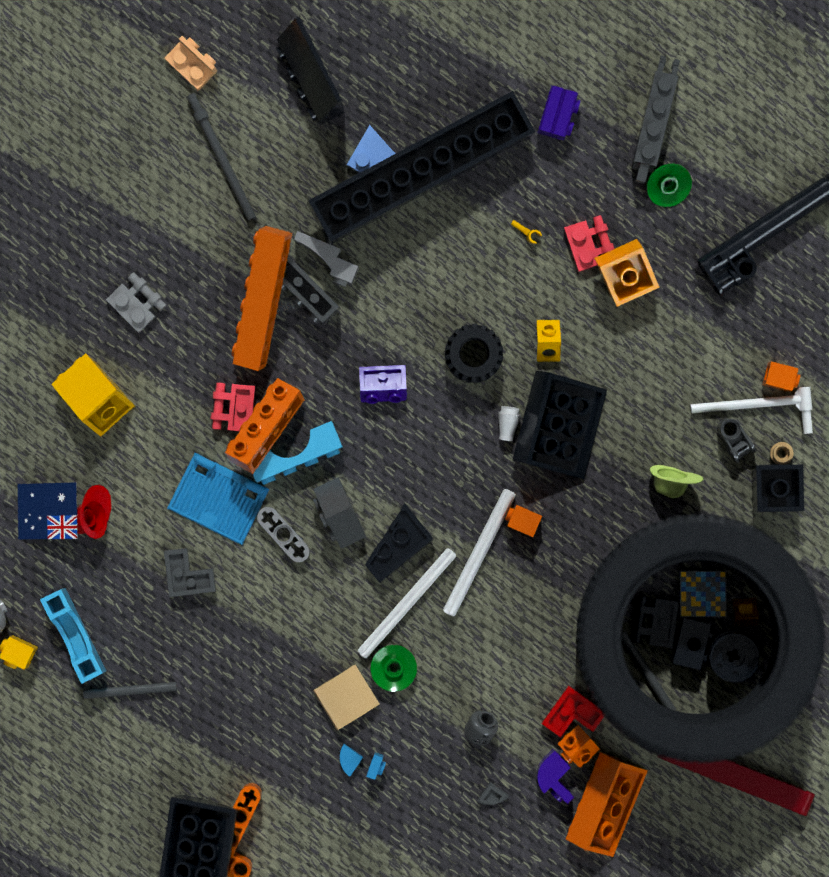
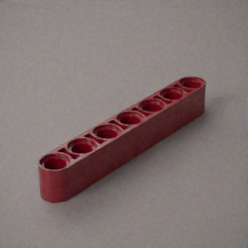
M657 755L658 758L804 816L808 815L815 794L810 791H804L800 787L782 782L767 774H761L757 770L744 765L741 766L731 760L697 763L684 762Z

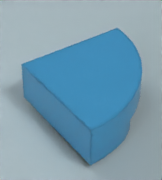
M343 744L340 752V763L344 772L350 777L363 756L346 744Z

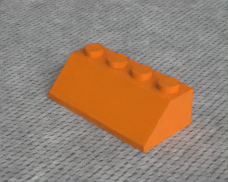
M600 752L565 839L584 850L613 857L648 770Z

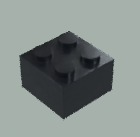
M803 464L752 466L753 512L804 511Z

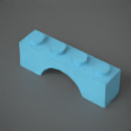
M330 421L311 429L307 447L297 456L283 458L270 450L253 474L256 483L262 482L265 485L275 481L274 476L283 472L284 476L296 472V467L305 464L308 467L318 463L317 458L323 455L330 458L340 454L339 449L343 448L333 422Z
M66 588L40 599L50 621L56 626L67 646L71 664L81 684L106 672Z

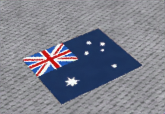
M76 482L17 484L18 540L77 539Z

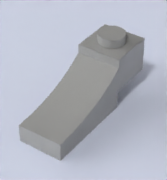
M297 231L294 241L311 250L326 263L331 270L330 276L334 278V283L346 287L347 284H353L359 267L340 259V248Z

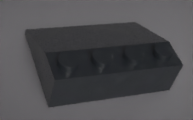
M297 17L278 37L277 42L279 46L276 47V50L281 60H287L290 67L286 69L292 81L297 79L300 85L297 91L302 101H308L311 108L307 110L313 122L318 120L319 124L322 125L345 113L343 101L300 17Z
M535 371L513 461L584 479L607 389L550 372Z
M183 794L171 797L159 877H227L237 809Z

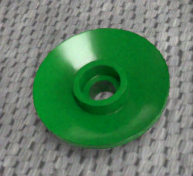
M679 164L662 165L650 175L647 182V194L651 201L658 206H675L681 203L690 193L692 187L691 175L685 167Z
M385 646L376 652L371 661L372 678L384 690L392 692L401 691L407 688L416 677L417 663L415 657L403 646ZM392 663H396L398 665V670L396 672H392L389 669V666Z

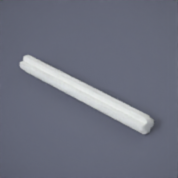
M504 489L443 609L446 614L450 616L456 615L516 496L514 492Z
M447 548L360 646L358 653L362 657L368 658L456 558V554L451 549Z

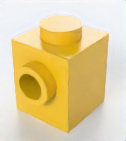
M12 635L8 639L4 638L0 645V659H3V664L10 668L16 669L19 667L25 670L29 667L38 647Z

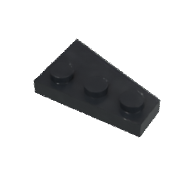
M405 503L365 564L379 583L383 582L434 540Z

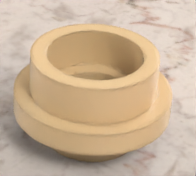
M778 442L770 450V458L777 465H786L793 458V449L788 443ZM780 449H783L785 451V456L783 458H780L777 455V452Z

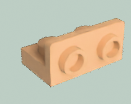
M181 36L179 38L180 42L164 59L199 91L217 72L214 66L216 62L207 53L203 56L197 50L199 48L198 44L190 37L186 40Z

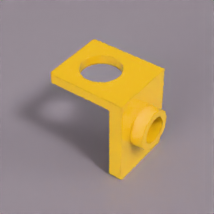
M537 320V362H560V320ZM546 349H552L555 351V354L545 356L542 352Z

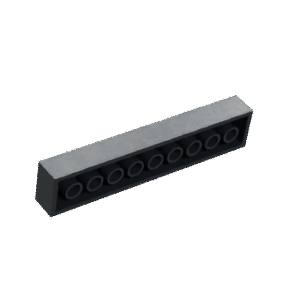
M511 91L308 200L307 206L328 244L331 245L530 138L535 133V130L516 95Z

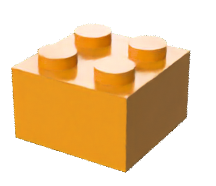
M637 239L594 258L608 292L617 307L660 288L645 251Z

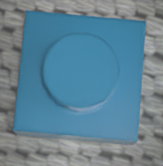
M374 753L366 777L375 780L377 774L382 775L386 762L382 761V754Z

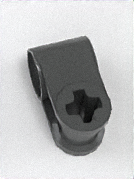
M723 419L718 423L717 432L736 464L750 452L755 453L757 451L753 442L737 420ZM730 422L734 426V432L728 436L724 432V426Z

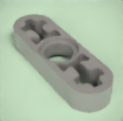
M264 507L258 512L257 520L259 524L293 561L303 562L309 557L310 549L308 545L274 508ZM264 512H273L272 519L275 523L278 520L282 522L281 525L274 529L273 533L269 529L273 525L270 522L264 523L262 521L264 519ZM280 528H287L290 531V538L287 541H280L278 539L277 532ZM294 537L298 539L294 544L299 548L302 546L305 548L303 551L305 556L303 558L293 555L295 550L292 546L289 549L285 547V545L292 542Z

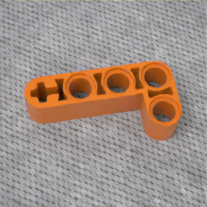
M248 783L242 788L233 806L237 811H244L247 819L242 822L235 821L234 834L237 839L235 842H232L228 870L229 877H249L252 871L250 859L235 851L262 796L261 788L254 783ZM250 790L255 791L254 796L257 798L253 797L248 806L244 805L248 796L245 792L249 793ZM238 863L245 864L247 872L244 874L238 873L235 865Z

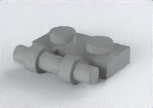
M133 272L128 277L133 286L128 289L124 284H121L106 300L140 333L155 318L149 310L155 306L159 311H162L167 305L161 300L162 297L157 292L154 293L146 285L147 281L143 277L139 278ZM139 291L148 299L144 305L135 296Z

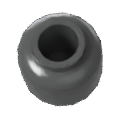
M477 711L472 714L466 723L464 732L473 744L486 745L490 743L497 733L499 725L494 715L490 712Z

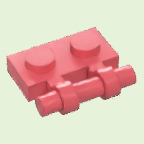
M601 215L593 218L595 227L590 229L586 220L564 227L578 272L597 266L594 258L615 249L614 244L610 243L607 234L608 227L606 223L604 224ZM597 234L602 245L599 248H595L592 236Z
M216 383V392H213V399H215L214 412H211V420H213L212 429L221 430L222 421H228L227 430L239 431L243 422L247 421L252 415L256 386L232 384L231 393H225L226 384ZM224 400H230L229 414L223 413Z

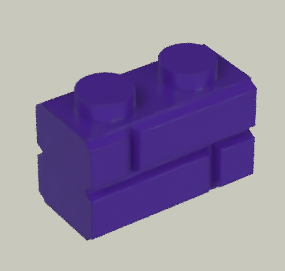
M551 85L538 129L539 134L563 141L566 135L571 136L574 122H570L572 113L577 114L581 100H577V92Z

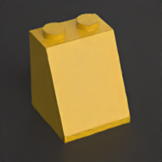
M86 353L76 359L74 364L64 373H61L51 384L78 418L100 437L135 406L102 368Z

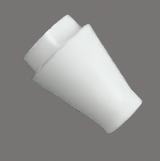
M501 406V411L498 412L499 439L513 441V436L521 417L519 408Z

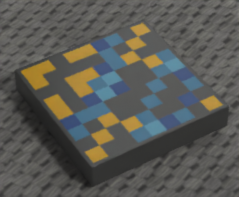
M679 571V617H727L726 571Z

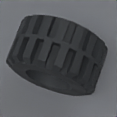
M477 324L464 325L460 329L455 330L448 339L445 348L446 364L452 374L466 383L486 381L501 366L503 360L501 340L487 326ZM470 340H478L487 348V360L479 367H469L461 360V347Z

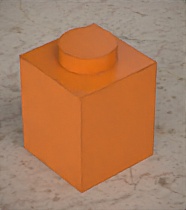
M772 361L768 362L762 385L791 392L793 388L798 387L800 375L797 372L799 368Z
M515 505L514 509L509 508L505 520L508 521V527L534 537L542 516L519 505Z

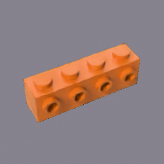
M278 378L273 384L269 385L264 398L255 405L252 415L247 421L243 422L238 435L227 445L225 454L231 463L254 474L305 399L299 389Z

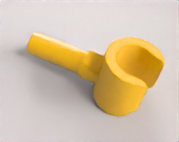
M515 220L511 223L512 226L526 235L527 241L531 244L537 243L531 239L533 232L542 237L541 232L538 230H529Z

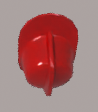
M91 486L87 490L82 504L77 506L78 534H86L93 539L101 538L105 534L111 513V495L104 486Z

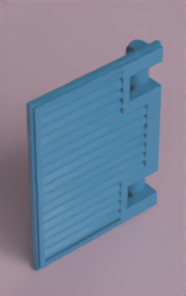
M194 453L167 509L242 545L269 489ZM198 465L208 469L206 475L195 471ZM248 489L258 494L255 500L245 495Z

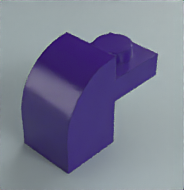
M554 748L540 761L536 773L537 781L544 794L552 788L553 790L550 793L559 802L564 800L568 804L574 796L559 779L571 766Z

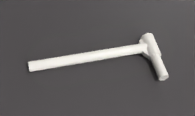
M810 387L797 388L794 395L690 404L691 413L795 404V407L802 413L803 434L813 433Z

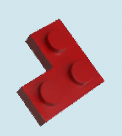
M568 685L541 723L561 737L574 719L594 732L604 718V715L594 703Z

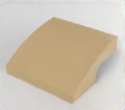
M356 665L351 666L313 690L336 730L341 729L379 705L378 700Z

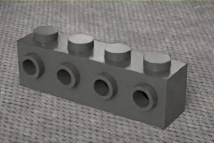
M288 256L282 290L288 289L293 294L291 299L300 308L304 305L310 311L307 315L316 324L321 322L325 325L340 310L339 306Z

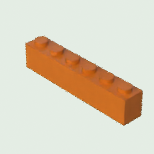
M265 226L260 228L254 235L253 244L255 245V250L249 260L251 271L250 276L245 281L244 288L247 292L240 306L242 317L236 327L238 338L237 343L232 348V356H234L232 364L256 371L266 367L293 234L291 232Z

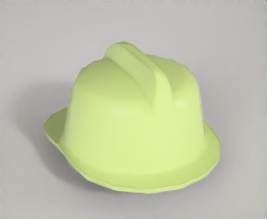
M655 465L650 468V472L654 475L656 491L670 498H677L683 495L688 484L703 481V477L700 475L681 471L673 467Z

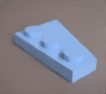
M369 125L347 166L360 173L394 155L395 152Z

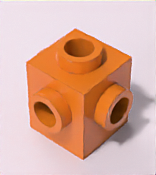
M579 725L566 734L558 743L563 750L561 753L563 758L569 764L574 762L579 768L600 750Z

